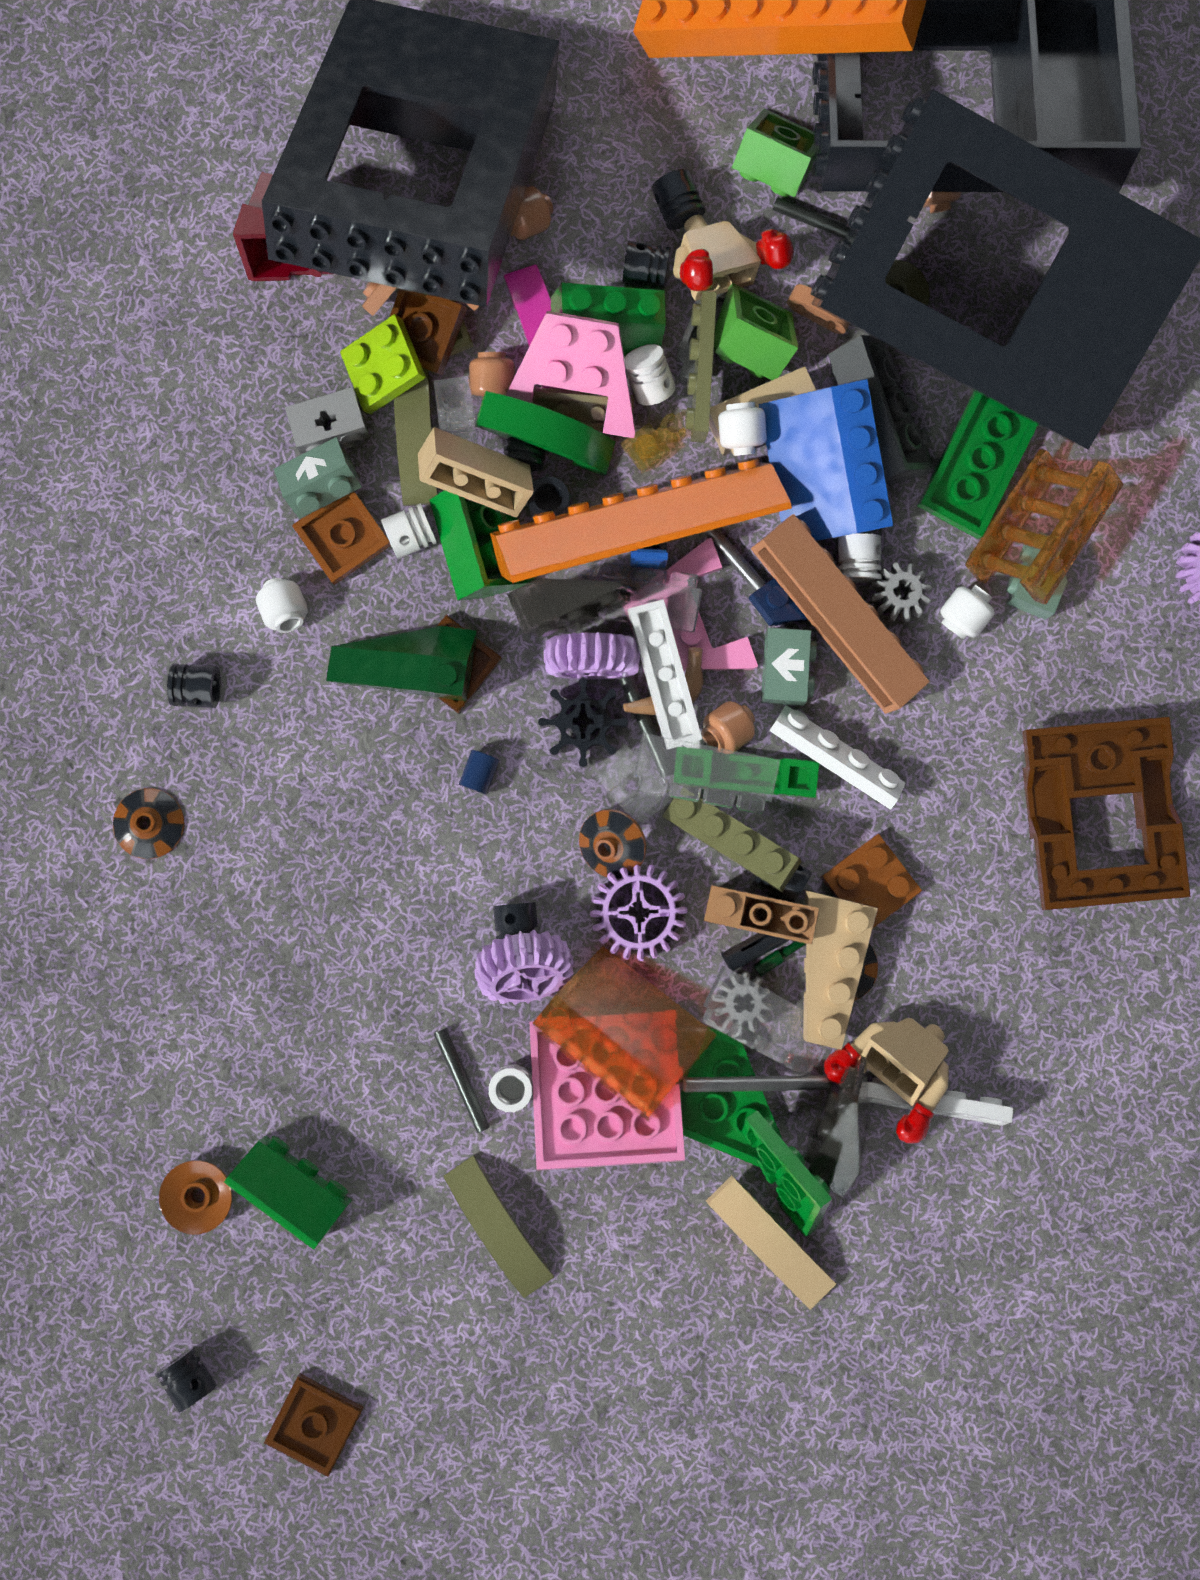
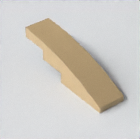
M732 1175L706 1200L708 1205L810 1310L836 1285L833 1279L808 1255L803 1247Z

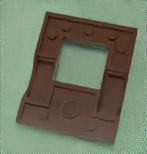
M1170 717L1027 729L1022 731L1026 767L1022 769L1030 839H1034L1042 910L1191 897L1183 827L1172 801L1170 771L1174 750ZM1133 793L1136 827L1142 830L1145 864L1078 870L1070 799Z

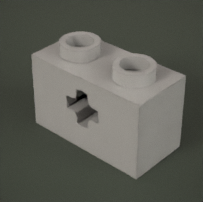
M353 387L285 407L296 448L301 455L335 437L338 438L344 448L355 447L363 442L362 439L370 437L359 399ZM331 420L332 429L326 431L324 429L326 428L325 422Z

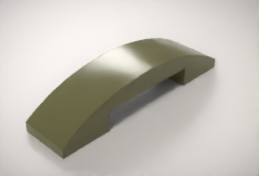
M425 368L422 369L426 378L394 399L397 455L403 506H415L420 503L421 505L430 504L429 499L438 494L437 487L421 482L419 477L418 452L432 431L429 370Z
M474 1155L443 1175L473 1229L523 1298L554 1278L553 1273L535 1246L532 1247L494 1190L493 1183Z

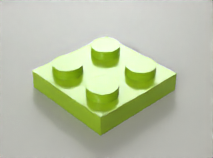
M395 314L340 351L362 410L369 414L374 413L426 378L402 318Z

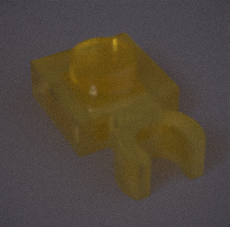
M673 413L666 415L662 419L657 430L648 423L635 432L634 438H627L621 443V447L641 474L670 454V449L666 445L668 442H679L686 435L684 427L676 433H672L667 429V426L675 420Z

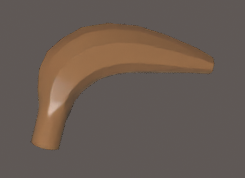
M690 647L688 649L685 673L692 703L701 694L704 683L701 668L703 650L698 647ZM651 696L623 704L625 712L656 715Z

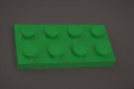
M974 391L917 507L976 539L983 537L1038 424Z

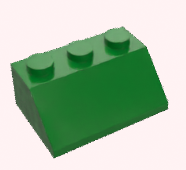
M561 282L551 297V311L619 323L624 358L638 347L653 344L662 345L666 326L664 290Z
M445 490L429 499L457 601L483 599L536 583L535 577L512 583L500 575L490 533L499 531V524L518 520V518Z
M264 1136L245 1155L228 1175L224 1183L314 1250L337 1222L352 1199L346 1196L348 1190L339 1182L333 1179L327 1182L317 1174L319 1172L318 1167L305 1158H301L299 1161L288 1152L290 1147L283 1140L276 1136H272L271 1139Z

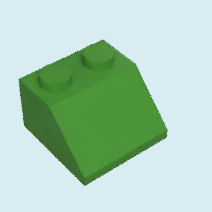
M763 109L747 127L732 168L740 171L739 174L749 181H761L771 186V190L778 195L795 197L803 187L815 162L816 154H819V146H814L813 131L767 109Z
M732 283L727 291L715 326L714 351L723 361L727 363L735 362L746 367L756 377H766L770 380L777 379L798 350L792 312Z

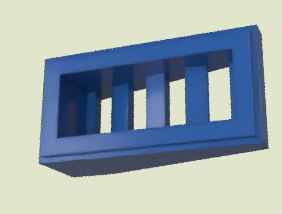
M666 542L634 550L630 554V566L639 569L665 568L668 561Z

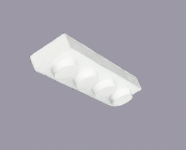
M664 599L629 608L627 610L640 652L641 662L665 748L670 749L702 740Z
M787 705L784 707L770 729L772 733L890 810L892 809L905 786V782L899 779L896 773L882 768L871 761L861 750L851 748L839 740L833 732L822 729L814 724L801 711L793 710Z
M873 1078L872 1083L867 1082L861 1087L860 1101L910 1110L915 1106H911L879 1078ZM947 1090L933 1113L1003 1126L1012 1122L1013 1107L1002 1106L1001 1099L980 1097L979 1102L966 1099V1094L963 1092Z

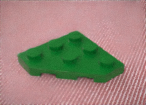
M706 1026L686 1077L756 1076L742 1041ZM682 1086L680 1099L683 1136L760 1167L756 1160L759 1157L756 1151L758 1146L756 1142L752 1145L747 1142L742 1129L745 1119L756 1110H758L763 1118L769 1117L776 1124L763 1091L684 1092Z
M756 1110L745 1119L742 1132L748 1143L752 1145L756 1142L758 1146L756 1151L759 1155L756 1160L767 1182L770 1184L776 1182L778 1186L776 1191L779 1195L776 1200L781 1210L806 1238L817 1229L832 1200L829 1195L830 1189L818 1175L813 1176L804 1166L805 1160L801 1153L793 1146L788 1147L780 1138V1131L777 1125L769 1117L763 1118L758 1110Z

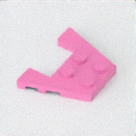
M547 311L506 396L532 403L535 384L608 396L603 433L634 438L636 429L632 414L619 323Z
M712 538L706 539L623 603V608L633 633L627 610L664 599L683 671H686L688 649L690 647H698L703 650L702 670H754L758 668L748 637L712 648L688 581L722 570Z

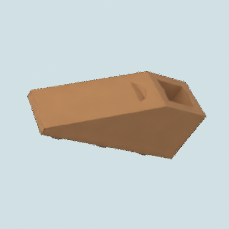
M711 885L704 921L812 945L820 908Z

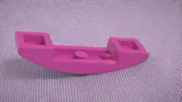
M536 264L503 275L528 346H530L546 312L551 311V299ZM541 385L542 388L563 389V388H557V387H551V386Z

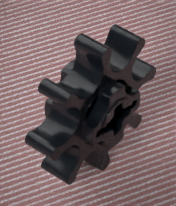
M585 677L579 679L580 694L573 700L562 698L556 689L551 690L550 696L560 704L561 713L555 719L540 718L538 724L540 728L555 727L561 733L559 743L550 749L553 757H557L564 747L574 746L581 754L579 766L586 768L588 766L586 754L593 746L603 747L610 757L616 755V748L608 744L605 736L612 727L626 728L628 726V719H612L606 713V705L616 698V691L614 689H610L603 699L593 700L586 693L588 681ZM576 707L569 715H566L570 709ZM583 707L585 708L588 721H594L593 725L587 726L585 739H581L579 725H573L574 721H579ZM591 707L597 709L600 715L596 714ZM570 731L576 739H572L566 732ZM597 731H600L596 738L590 739Z

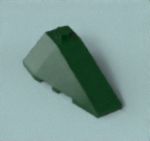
M437 626L331 646L326 682L467 702L477 630Z

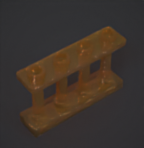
M1039 449L1013 491L1010 492L998 514L990 523L983 537L971 552L965 566L978 582L984 584L987 583L994 571L1021 579V585L1033 600L1046 605L1124 484L1108 463L1098 461L1091 473L1086 477L1060 470L1047 450ZM1051 483L1079 490L1069 506L1041 499ZM1032 512L1060 520L1049 536L1022 529ZM1013 542L1040 549L1030 566L1003 558Z

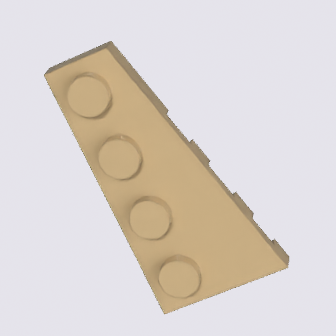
M805 890V903H807V906L820 909L812 945L806 943V958H804L806 991L804 992L803 1039L810 1043L842 1050L878 908Z

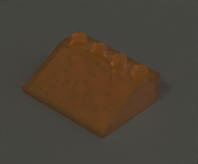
M604 946L562 987L532 1023L537 1033L648 1122H650L717 1036L712 1030Z

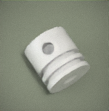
M655 344L641 346L625 356L626 375L638 404H658L668 399L674 393L675 383L661 346Z
M421 503L417 504V509L415 510L413 507H410L407 513L403 510L381 519L397 559L421 550L420 546L424 545V548L429 547V542H432L433 545L437 543Z
M876 534L840 536L838 538V563L842 565L838 569L841 573L849 577L854 583H870L874 580H881V574L878 573L881 571V565H878L881 562V536Z
M509 1064L501 1067L494 1074L489 1084L488 1094L491 1102L497 1109L504 1112H516L523 1109L529 1103L533 1094L531 1073L525 1067L518 1064Z

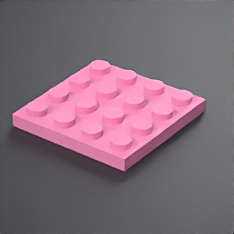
M674 1012L529 1022L537 1171L685 1161Z

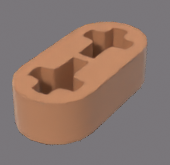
M801 284L794 287L787 300L789 308L834 333L844 334L847 331L848 323L811 304L814 296L810 295L812 288Z

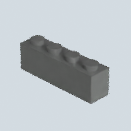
M860 335L830 352L828 356L832 365L831 372L838 385L868 380L886 486L933 473L939 458L937 457L932 460L925 445L930 442L929 436L925 428L920 431L918 430L912 418L911 412L915 407L910 396L899 390L896 384L900 381L901 377L885 344L870 335Z

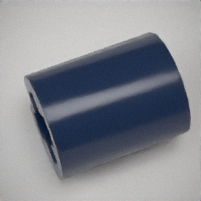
M471 750L458 785L487 795L500 760L485 753Z

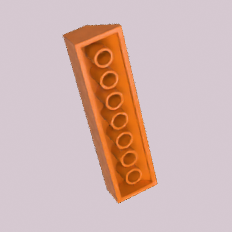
M642 0L633 32L649 58L913 51L926 0Z
M751 458L739 461V468L726 471L725 466L705 470V477L692 480V476L687 475L671 479V486L658 489L657 484L643 486L636 489L637 495L624 498L623 493L608 495L602 498L603 504L592 507L589 506V502L568 506L569 513L555 516L554 511L536 514L533 516L534 522L520 525L519 520L505 522L498 525L499 531L492 532L490 535L500 575L514 583L791 509V502L771 463L759 462V458Z

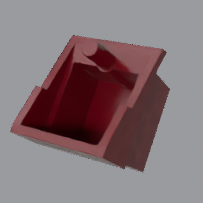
M261 172L249 204L242 203L233 230V236L248 280L255 282L289 281L291 275L321 277L324 274H333L268 259L261 201L273 174Z

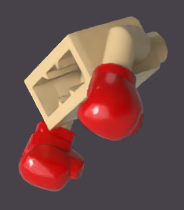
M695 215L689 218L684 225L687 232L683 236L681 247L675 252L673 274L677 279L682 280L690 289L693 299L697 301L700 300L702 291L717 292L718 295L727 292L732 283L740 287L753 285L760 263L773 269L787 267L793 260L794 248L790 237L775 229L761 232L762 239L754 242L739 233L730 222L722 221L707 225L702 215Z
M905 1018L898 1023L894 1021L875 1022L870 1024L852 1043L848 1042L842 1047V1050L837 1049L829 1054L824 1062V1071L831 1082L843 1084L855 1078L859 1063L865 1066L911 1106L915 1105L909 1114H904L898 1121L896 1134L899 1140L907 1144L919 1143L927 1136L931 1119L935 1115L933 1111L948 1089L949 1066L944 1059L949 1050L942 1043L945 1038L942 1029L935 1024H929L924 1028L912 1018Z

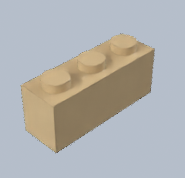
M805 366L710 407L709 427L723 456L732 453L734 456L733 449H726L720 443L718 416L721 412L726 411V405L755 402V407H759V404L816 391Z
M433 427L418 452L421 482L516 518L534 492L529 464L436 427Z

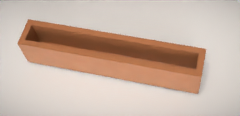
M792 514L751 548L757 558L885 714L901 709L930 682L923 674L922 666L915 659L910 658L901 647V641L897 635L888 631L879 620L876 609L866 603L858 594L854 582L849 577L843 575L836 567L832 555L825 548L820 547L811 536V531L805 522Z

